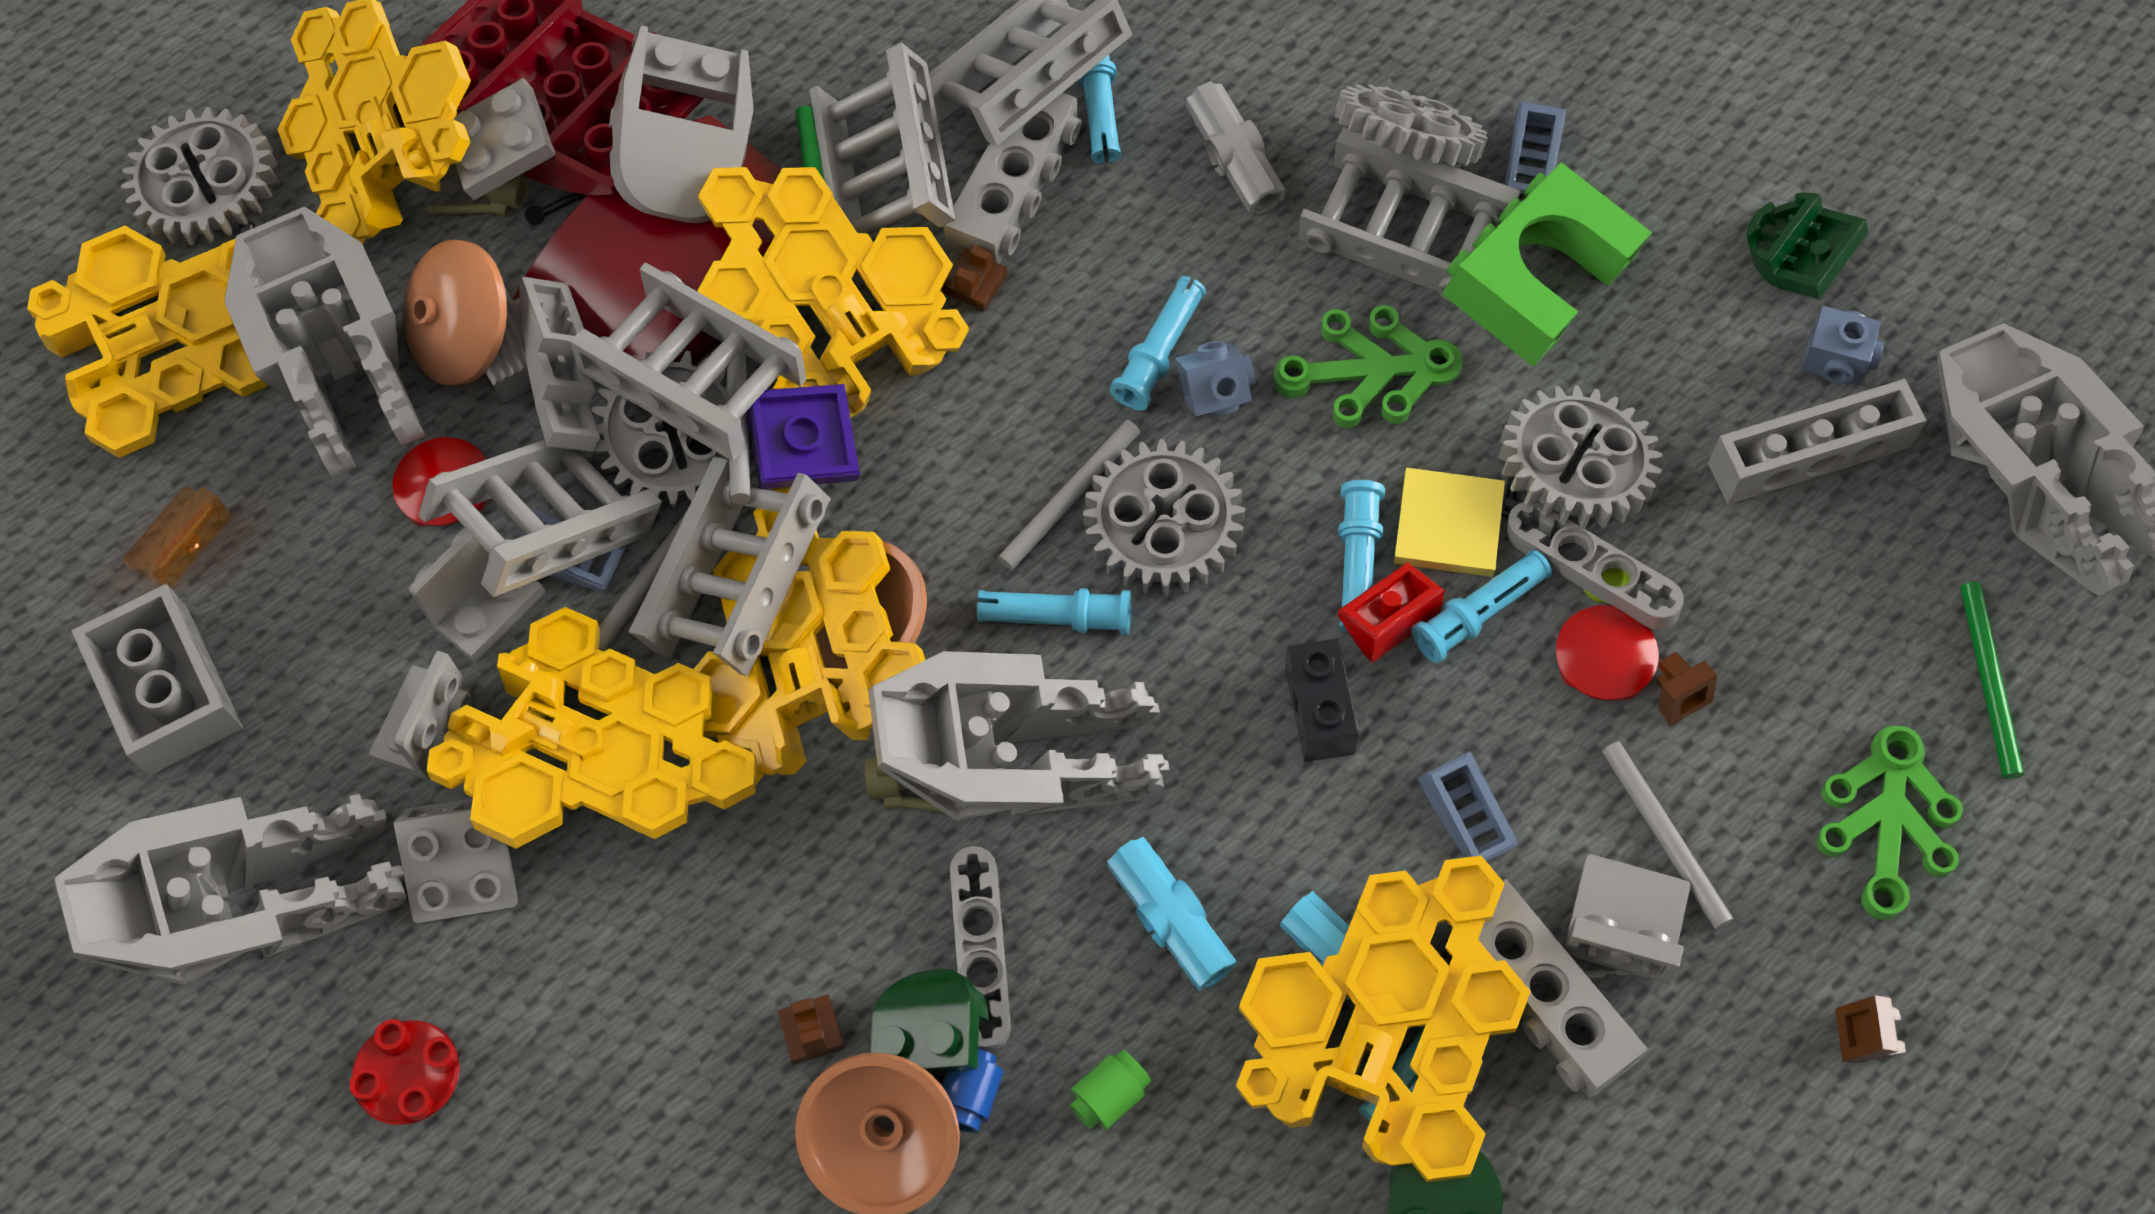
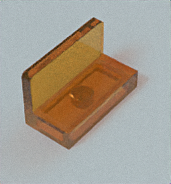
M184 487L125 555L123 561L127 566L155 584L162 586L167 583L172 588L232 515L220 499L207 489L201 487L198 492H195L189 487Z

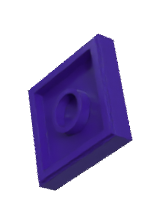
M845 384L765 390L747 410L760 489L791 487L797 473L806 474L816 485L858 481L860 471Z

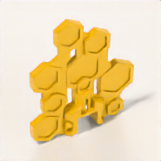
M376 0L347 2L340 17L338 12L328 7L304 11L290 40L298 62L305 65L309 78L299 98L291 100L277 129L286 155L295 159L307 160L308 165L305 169L308 183L311 191L318 194L321 199V204L316 214L360 241L362 245L367 238H373L382 229L401 225L403 218L392 191L398 184L406 179L432 191H440L441 183L439 180L445 176L450 164L461 162L470 144L464 124L454 120L457 114L456 110L471 82L457 46L441 41L412 47L408 56L400 55L383 7ZM334 60L338 66L335 76L330 67ZM395 102L397 104L405 128H400L398 120L393 110ZM351 133H355L361 148L357 155L349 137Z
M747 167L713 168L698 195V201L715 227H723L732 241L721 261H714L697 292L776 337H786L793 341L802 351L806 381L801 387L845 384L850 418L864 410L871 394L870 387L855 366L858 362L889 345L908 375L916 376L939 365L945 353L959 351L969 331V327L957 309L941 310L946 302L941 289L951 272L953 264L928 227L881 228L873 242L868 233L856 232L815 167L782 168L774 184L755 180ZM755 220L764 221L774 236L764 257L758 251L762 240L752 226ZM856 270L883 311H872L852 281ZM796 306H810L831 338L820 360L811 349L815 335ZM779 375L776 378L777 382L773 389L797 388L800 386Z
M124 225L82 243L77 272L68 275L66 287L51 280L30 290L27 310L36 319L35 328L49 351L63 358L96 343L103 356L100 360L67 373L65 377L68 396L77 414L87 419L84 433L90 442L121 458L155 443L159 414L171 409L177 413L202 402L204 394L222 386L227 387L242 397L269 386L255 375L224 302L236 238L179 263L173 259L165 261L166 254L161 245ZM158 296V301L121 317L115 315L120 311ZM177 342L185 345L181 349L153 360L150 372L139 376L142 357Z
M791 487L773 488L772 491L788 494ZM756 508L753 512L758 527L755 536L767 538L779 513ZM817 530L815 531L801 561V565L809 566L810 571L796 572L766 636L762 650L756 658L748 677L739 675L717 657L713 651H708L694 668V670L710 676L713 687L711 718L704 721L703 737H715L718 739V743L726 740L755 753L757 761L756 785L764 775H774L776 773L781 775L796 774L806 762L797 726L827 712L829 713L831 723L851 740H867L871 733L870 729L873 728L868 691L872 686L925 661L923 650L917 644L891 642L890 640L893 632L887 612L879 604L875 588L891 569L882 540L875 532L841 531L836 538H819ZM728 551L713 569V574L719 577L746 582L758 557ZM721 598L726 621L728 622L737 601ZM824 625L833 654L836 657H845L848 669L825 668L816 636ZM760 657H768L777 688L771 697Z
M564 607L531 623L527 644L511 651L510 654L499 653L497 668L506 693L518 698L502 720L469 705H465L452 712L447 725L448 732L444 735V742L429 749L427 773L430 780L449 789L464 783L465 794L473 797L470 820L474 829L517 849L561 826L563 823L564 806L571 810L585 806L650 838L657 839L687 823L689 805L706 801L725 810L755 794L757 777L755 753L726 740L717 743L703 737L704 721L711 718L713 687L710 676L680 663L654 674L638 667L635 659L612 649L601 651L599 650L600 628L598 621ZM566 686L579 691L578 699L580 703L603 712L608 716L595 720L564 706ZM665 740L673 743L672 749L674 754L690 760V764L681 768L663 760ZM534 748L567 763V772L525 752Z
M1481 855L1445 860L1439 876L1420 885L1413 880L1406 870L1369 875L1338 955L1327 956L1323 967L1311 952L1258 959L1239 1005V1011L1258 1034L1254 1048L1262 1057V1059L1245 1061L1236 1083V1089L1252 1109L1267 1107L1276 1119L1282 1121V1123L1290 1128L1310 1126L1325 1087L1328 1085L1350 1096L1376 1104L1362 1144V1148L1374 1163L1387 1164L1389 1166L1412 1164L1426 1182L1470 1177L1486 1133L1464 1108V1103L1467 1095L1471 1094L1483 1062L1481 1058L1491 1035L1516 1032L1531 992L1505 960L1496 961L1478 940L1484 923L1492 920L1505 885ZM1445 921L1452 927L1445 947L1452 956L1449 965L1430 944L1437 924ZM1347 996L1355 1005V1009L1340 1047L1326 1049ZM1425 1026L1410 1064V1068L1418 1076L1411 1093L1392 1068L1407 1029ZM1365 1051H1370L1371 1053L1363 1074L1359 1076L1357 1072Z

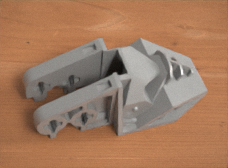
M306 207L299 208L237 235L225 295V305L255 375L299 408L309 428V431H307L331 477H335L356 466L334 410V401L325 385L364 368L379 397L378 402L401 446L425 436L400 377L395 314L386 297L380 278L375 273L362 243Z
M2004 323L1939 351L1938 369L1951 456L1988 467L1990 477L2008 497L2011 528L2021 541L2097 595H2104L2126 585L2130 580L2134 565L2126 557L2129 546L2121 537L2155 560V471L2133 448L2144 426L2081 358ZM2089 515L2116 532L2117 535L2113 536L2111 533H2107L2097 539L2090 526Z
M943 651L872 686L868 691L878 768L956 821L1010 809L1011 815H1027L1113 805L1151 799L1162 794L1164 791L1162 776L1170 769L1168 761L1164 760L1163 754H1146L1135 763L1116 766L1115 759L1110 758L1108 753H1097L1091 759H1065L1064 753L1048 750L1026 770L1005 769L1017 757V750L1011 744L1013 742L1136 728L1150 722L1160 711L1158 703H1154V698L1148 696L1144 682H1134L1128 688L1114 690L1104 695V689L1098 688L1097 680L1045 679L1041 655ZM994 741H1001V743L995 745Z
M360 794L349 796L348 804L340 806L329 816L325 817L319 813H309L307 806L247 820L242 799L237 797L129 822L54 878L73 956L83 961L185 985L245 952L261 948L263 957L268 958L279 952L398 907L407 899L403 885L404 871L402 865L391 867L390 862L372 865L365 878L350 885L337 886L336 880L329 881V877L315 879L313 887L279 894L277 889L268 891V889L260 890L259 905L254 913L233 918L229 906L227 890L243 887L244 891L251 889L254 884L377 838L385 830L387 820L384 809H379L376 801L361 799Z

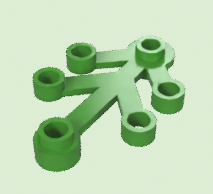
M1380 305L1372 310L1369 330L1377 338L1390 339L1409 355L1392 356L1352 328L1351 319L1345 311L1333 309L1326 312L1322 318V336L1329 342L1341 344L1360 359L1308 363L1299 356H1288L1276 364L1273 384L1281 395L1288 398H1298L1308 392L1312 383L1364 379L1352 394L1338 397L1333 407L1332 415L1334 422L1342 428H1353L1360 423L1363 411L1394 376L1413 375L1401 391L1393 390L1388 392L1382 401L1381 414L1383 418L1389 423L1401 424L1409 418L1412 406L1431 385H1446L1453 382L1459 376L1463 359L1458 348L1452 343L1440 339L1426 342L1400 324L1398 312L1391 306ZM1379 318H1387L1392 322V324L1389 326H1381L1376 322V320ZM1339 322L1344 328L1333 330L1328 327V324ZM1440 356L1445 358L1447 362L1439 365L1433 363L1430 358ZM1289 368H1295L1300 370L1302 374L1297 377H1291L1285 371ZM1396 402L1402 404L1405 409L1395 412L1388 405ZM1343 407H1351L1356 413L1352 416H1345L1339 410Z
M1889 726L1879 731L1872 740L1870 747L1871 756L1845 774L1830 776L1822 787V797L1828 805L1834 808H1844L1852 802L1859 788L1884 774L1881 795L1841 822L1826 824L1818 833L1816 839L1817 846L1823 854L1829 857H1839L1847 851L1852 840L1879 823L1874 877L1863 888L1861 902L1868 914L1880 920H1890L1897 917L1906 908L1910 899L1908 886L1898 877L1902 829L1923 853V866L1932 876L1946 877L1955 870L1959 863V856L1955 848L1941 841L1905 797L1907 780L1929 804L1927 816L1935 826L1940 828L1952 827L1963 814V806L1960 800L1954 795L1947 794L1922 764L1925 748L1920 736L1914 730L1905 726ZM1888 747H1900L1905 753V759L1899 760L1894 758L1888 752ZM1831 785H1843L1848 792V797H1836L1831 791ZM1943 803L1950 806L1953 810V817H1942L1937 811V804ZM1826 833H1837L1843 840V846L1833 847L1828 844L1825 836ZM1935 852L1943 853L1949 860V867L1942 868L1937 866L1933 861L1932 854ZM1874 893H1886L1891 899V907L1885 908L1878 905L1874 900Z

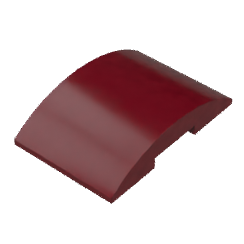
M468 0L420 45L446 41L457 46L471 80L456 110L457 114L522 78L530 84L534 90L556 155L524 172V176L551 187L585 195L613 194L617 190L610 169V151L613 148L612 128H609L611 110L614 107L618 94L619 83L633 50L631 45L635 37L634 34L583 10L581 0ZM642 83L639 109L685 119L705 98Z
M712 115L693 120L694 122L729 129ZM749 143L747 144L746 158L742 167H747L755 180L774 184L782 168ZM617 190L613 194L588 195L551 237L525 277L567 283L584 329L599 338L602 336L609 337L646 298L640 268L645 262L662 272H672L686 286L698 291L714 261H721L732 240L723 227L716 228L711 220L702 223H687L641 212L626 202ZM755 220L752 226L762 240L758 251L764 257L774 236L764 221ZM519 288L513 297L514 300L520 298ZM663 308L623 352L637 360L645 359V353L650 352L652 354L678 327L683 319ZM701 330L674 359V362H680L684 353L690 351L692 365L694 366L715 346L713 336Z

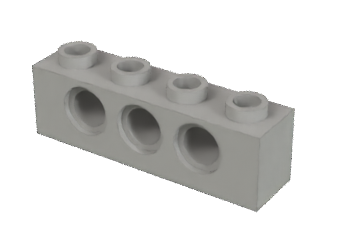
M1065 93L1060 94L1000 145L996 146L989 143L953 206L955 221L943 226L946 248L962 254L965 248L971 250L976 245L991 252L994 261L999 264L1005 254H1013L1020 240V226L1025 217L1032 218L1039 207L1042 186L1046 180L1052 182L1058 174L1062 161L1061 152L1066 144L1072 146L1078 138L1082 120L1078 118L1076 97ZM1032 138H1043L1040 140H1030ZM1015 173L1023 174V175L1017 176V177L1009 176V175L1015 174ZM992 210H1002V212L996 214L988 213Z
M1902 379L1721 435L1711 454L1708 465L1727 505L1909 449L1927 420L1906 379Z
M1505 879L1503 881L1505 885L1492 920L1484 923L1478 940L1496 961L1505 960L1529 990L1530 984L1534 982L1547 983L1554 989L1556 1000L1552 1002H1542L1536 999L1530 992L1521 1016L1524 1019L1521 1022V1027L1536 1047L1542 1049L1546 1046L1557 1059L1559 1064L1556 1065V1070L1564 1083L1574 1092L1582 1090L1588 1099H1591L1638 1063L1648 1048L1509 881ZM1500 940L1512 941L1520 948L1522 956L1518 959H1506L1497 952L1495 943ZM1578 1024L1586 1028L1591 1036V1044L1582 1046L1570 1041L1566 1035L1565 1026Z

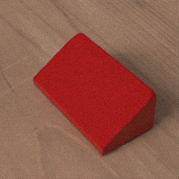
M1407 562L1339 609L1337 616L1364 656L1369 661L1375 662L1412 635L1411 628L1414 624L1420 621L1426 623L1441 612L1445 590Z

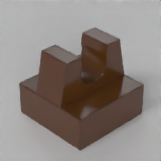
M976 245L971 250L965 248L942 287L943 293L985 312L1007 277V267L995 262L991 252Z
M1675 652L1659 661L1658 667L1664 674L1656 679V682L1661 687L1658 710L1670 726L1713 702L1717 674L1705 660L1691 667Z
M829 994L812 999V997L792 1003L790 1007L777 1010L793 1065L845 1049Z
M1874 995L1835 1008L1843 1062L1862 1063L1906 1052L1904 1041L1897 1040L1895 1022L1901 1020L1900 1011L1892 1007L1890 997Z

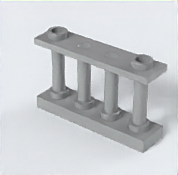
M1067 0L1018 1L929 73L937 120L939 122L943 121L957 108L964 106L971 109L986 141L996 146L1000 145L1133 35L1118 0H1096L1083 11L1070 7ZM1061 24L1065 25L1050 38L1046 37ZM1026 52H1032L1021 62H1019L1016 66L1013 65V63L1016 60H1018L1021 56H1023ZM994 78L998 79L983 93L978 92Z
M901 42L886 50L889 71H887V77L840 101L834 99L818 86L809 89L823 178L833 193L834 199L857 233H868L869 235L913 213L923 215L939 228L955 221L928 66L923 59ZM894 95L896 109L893 111L892 117L850 138L848 137L847 118ZM901 134L903 149L900 150L899 156L855 177L852 157ZM906 173L908 174L910 188L907 190L906 196L865 216H861L859 196Z
M1343 127L1336 141L1333 165L1340 168L1342 172L1321 215L1303 209L1300 215L1298 240L1305 242L1310 249L1316 252L1328 253L1330 251L1438 291L1444 299L1448 300L1442 293L1452 278L1446 272L1451 262L1428 254L1447 211L1453 209L1474 218L1460 250L1461 252L1466 249L1472 253L1475 250L1472 245L1479 234L1489 223H1492L1494 226L1501 224L1498 221L1499 216L1515 197L1519 199L1521 191L1442 162L1435 164L1423 157L1420 160H1416L1411 154H1396L1395 151L1380 148L1368 140L1361 139L1362 134L1347 131L1348 128ZM1364 177L1386 186L1365 231L1339 222L1358 180ZM1408 193L1428 200L1430 203L1410 247L1383 238L1402 196Z
M645 262L640 268L646 298L609 337L602 336L599 338L582 328L570 341L578 370L734 462L746 448L740 420L744 413L779 375L800 387L806 381L802 351L790 339L776 337L686 286L672 272H662ZM663 308L683 319L678 327L647 360H637L623 352ZM701 330L722 342L686 382L680 381L676 383L661 374ZM740 352L762 364L725 405L719 404L716 406L701 397L703 392Z
M545 440L452 472H442L429 479L418 516L424 522L452 513L489 553V561L481 584L495 597L645 538L651 531L662 501L650 489L631 496H621L584 458L586 451L547 447ZM570 471L603 506L594 510H583L552 476ZM531 484L565 521L554 525H545L513 490ZM492 498L526 535L514 540H505L473 505Z
M713 457L634 619L629 633L654 653L667 657H672L680 638L716 646L713 653L739 675L748 677L815 531L825 515V510L831 498L806 474L797 473L788 494L753 487L754 483L750 480L751 500L746 504H735L730 500L729 459ZM743 506L779 513L767 538L732 531ZM723 549L758 557L746 582L711 575ZM702 593L737 601L725 627L690 619Z

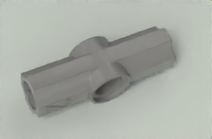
M1210 81L1198 86L1186 98V108L1205 139L1209 160L1213 166H1219L1215 168L1216 172L1221 177L1225 175L1228 177L1249 214L1255 213L1260 215L1274 209L1276 205L1285 199L1286 190L1265 157L1264 143L1257 127L1251 120H1243L1221 83L1214 84Z

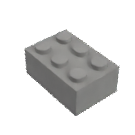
M167 583L71 630L126 756L148 776L244 729L187 606Z

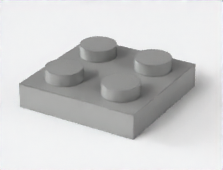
M524 78L457 114L454 118L455 121L464 124L470 139V144L461 162L455 164L463 190L473 200L556 155L534 90Z

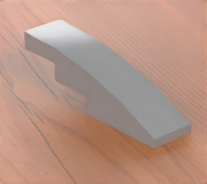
M521 277L519 292L528 373L547 447L594 452L600 439L589 408V403L595 389L591 378L578 370L570 341L584 327L568 284Z

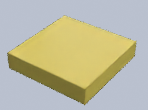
M1406 468L1393 564L1404 565L1408 562L1414 567L1493 577L1496 569L1505 481Z

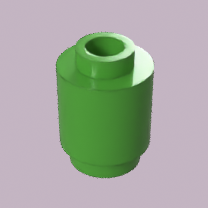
M1122 1049L1114 1057L1108 1054L1070 1089L1075 1100L1069 1106L1080 1121L1090 1130L1098 1124L1107 1131L1145 1096L1143 1089L1151 1083V1079L1142 1066L1127 1051Z

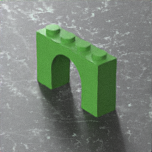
M1562 162L1548 176L1540 172L1524 191L1523 196L1526 198L1523 201L1515 197L1498 218V221L1501 222L1498 227L1489 223L1472 245L1475 248L1472 253L1466 249L1459 253L1446 271L1452 278L1442 293L1444 297L1533 367L1558 342L1578 311L1530 273L1521 258L1519 247L1528 244H1539L1555 248L1571 257L1606 286H1609L1635 258L1652 233Z

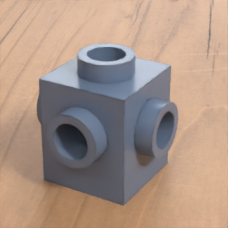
M1822 306L1809 335L1801 371L1823 376L1832 383H1849L1859 386L1867 369L1875 371L1881 359L1884 342L1877 341L1881 321L1867 318L1862 313L1856 311H1841Z
M1224 341L1208 342L1200 345L1196 353L1175 358L1185 403L1195 416L1207 413L1212 415L1230 414L1237 411L1240 404L1252 401L1249 385L1255 383L1252 362L1248 355L1243 356L1232 343L1226 344Z

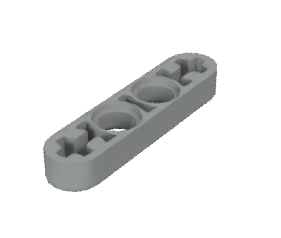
M1523 502L1511 510L1508 517L1507 537L1516 549L1526 555L1531 550L1539 551L1547 559L1554 572L1609 605L1623 611L1646 627L1663 630L1673 626L1678 621L1684 598L1680 587L1672 580L1586 529L1581 528V526L1568 520L1565 525L1560 524L1559 513L1554 510L1546 517L1541 516L1543 507L1541 503L1535 502L1526 506ZM1532 520L1539 523L1538 529L1532 528L1528 533L1521 530L1522 523L1528 525ZM1556 532L1551 540L1550 546H1545L1546 538L1550 540L1552 537V533ZM1576 543L1585 549L1587 555L1582 560L1569 561L1560 555L1558 549L1564 544ZM1617 568L1626 572L1630 581L1624 586L1612 587L1603 581L1601 574L1605 570ZM1638 583L1643 584V591L1641 592L1639 590L1637 593V597L1632 598L1637 589ZM1660 597L1668 600L1667 606L1662 605L1658 610L1650 607L1651 601L1656 602Z
M970 846L956 853L950 865L957 972L967 978L970 967L980 961H988L997 968V978L990 986L984 988L975 986L983 994L985 1000L1001 995L1000 1002L989 1000L992 1020L997 1023L1002 1022L1001 1027L994 1028L992 1038L983 1039L979 1030L978 1049L993 1052L1006 1044L1011 1032L999 877L993 855L982 847ZM978 861L981 869H989V872L980 874L979 879L981 895L985 896L992 893L991 899L978 896L971 897L969 878L967 875H960V872L968 870L969 862ZM961 896L970 897L968 899H965L964 901H960ZM983 910L992 916L993 926L986 934L973 936L963 928L964 919L972 911Z

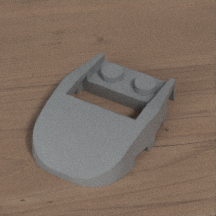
M641 25L631 45L633 50L623 71L616 101L610 115L609 128H612L613 148L610 151V169L614 185L626 202L646 214L687 223L710 221L711 219L698 201V195L713 168L742 167L746 158L748 136L754 111L748 51L741 49L738 54L648 32V27ZM642 83L734 104L732 130L639 109Z

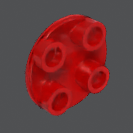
M440 437L422 442L402 458L395 470L392 489L398 507L414 524L419 526H445L459 522L452 513L426 522L418 516L426 492V486L429 483V479L442 472H452L484 461L486 458L477 447L462 439ZM486 500L473 506L480 512L483 510Z
M1592 606L1575 613L1565 622L1556 641V659L1562 680L1568 686L1592 698L1609 701L1632 699L1648 685L1657 669L1659 659L1658 645L1650 628L1642 625L1614 606Z
M386 1020L378 1025L374 1034L358 1052L352 1067L349 1082L350 1091L356 1098L359 1106L375 1120L390 1125L414 1124L435 1114L447 1103L453 1094L460 1073L459 1055L451 1038L433 1024L418 1020Z

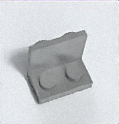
M464 528L454 537L451 547L435 562L425 565L418 572L414 583L409 587V591L433 628L473 662H476L546 591L538 581H533L493 597L481 584L489 561V553Z
M437 651L428 669L415 665L411 666L368 754L373 761L429 779L427 773L429 749L444 742V735L448 732L447 725L450 714L465 705L471 706L472 702L470 686L447 653Z
M473 798L407 808L393 823L404 871L411 915L415 923L515 907L518 903V894L508 845L474 829L470 820Z
M1587 855L1580 877L1564 949L1571 957L1668 984L1680 967L1684 946L1678 945L1691 887L1690 882L1597 855Z

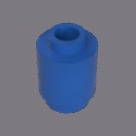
M978 1049V1070L946 1072L942 1084L956 1111L959 1130L968 1133H978L981 1123L988 1122L1004 1073L1002 1068L995 1065L997 1057L981 1049Z

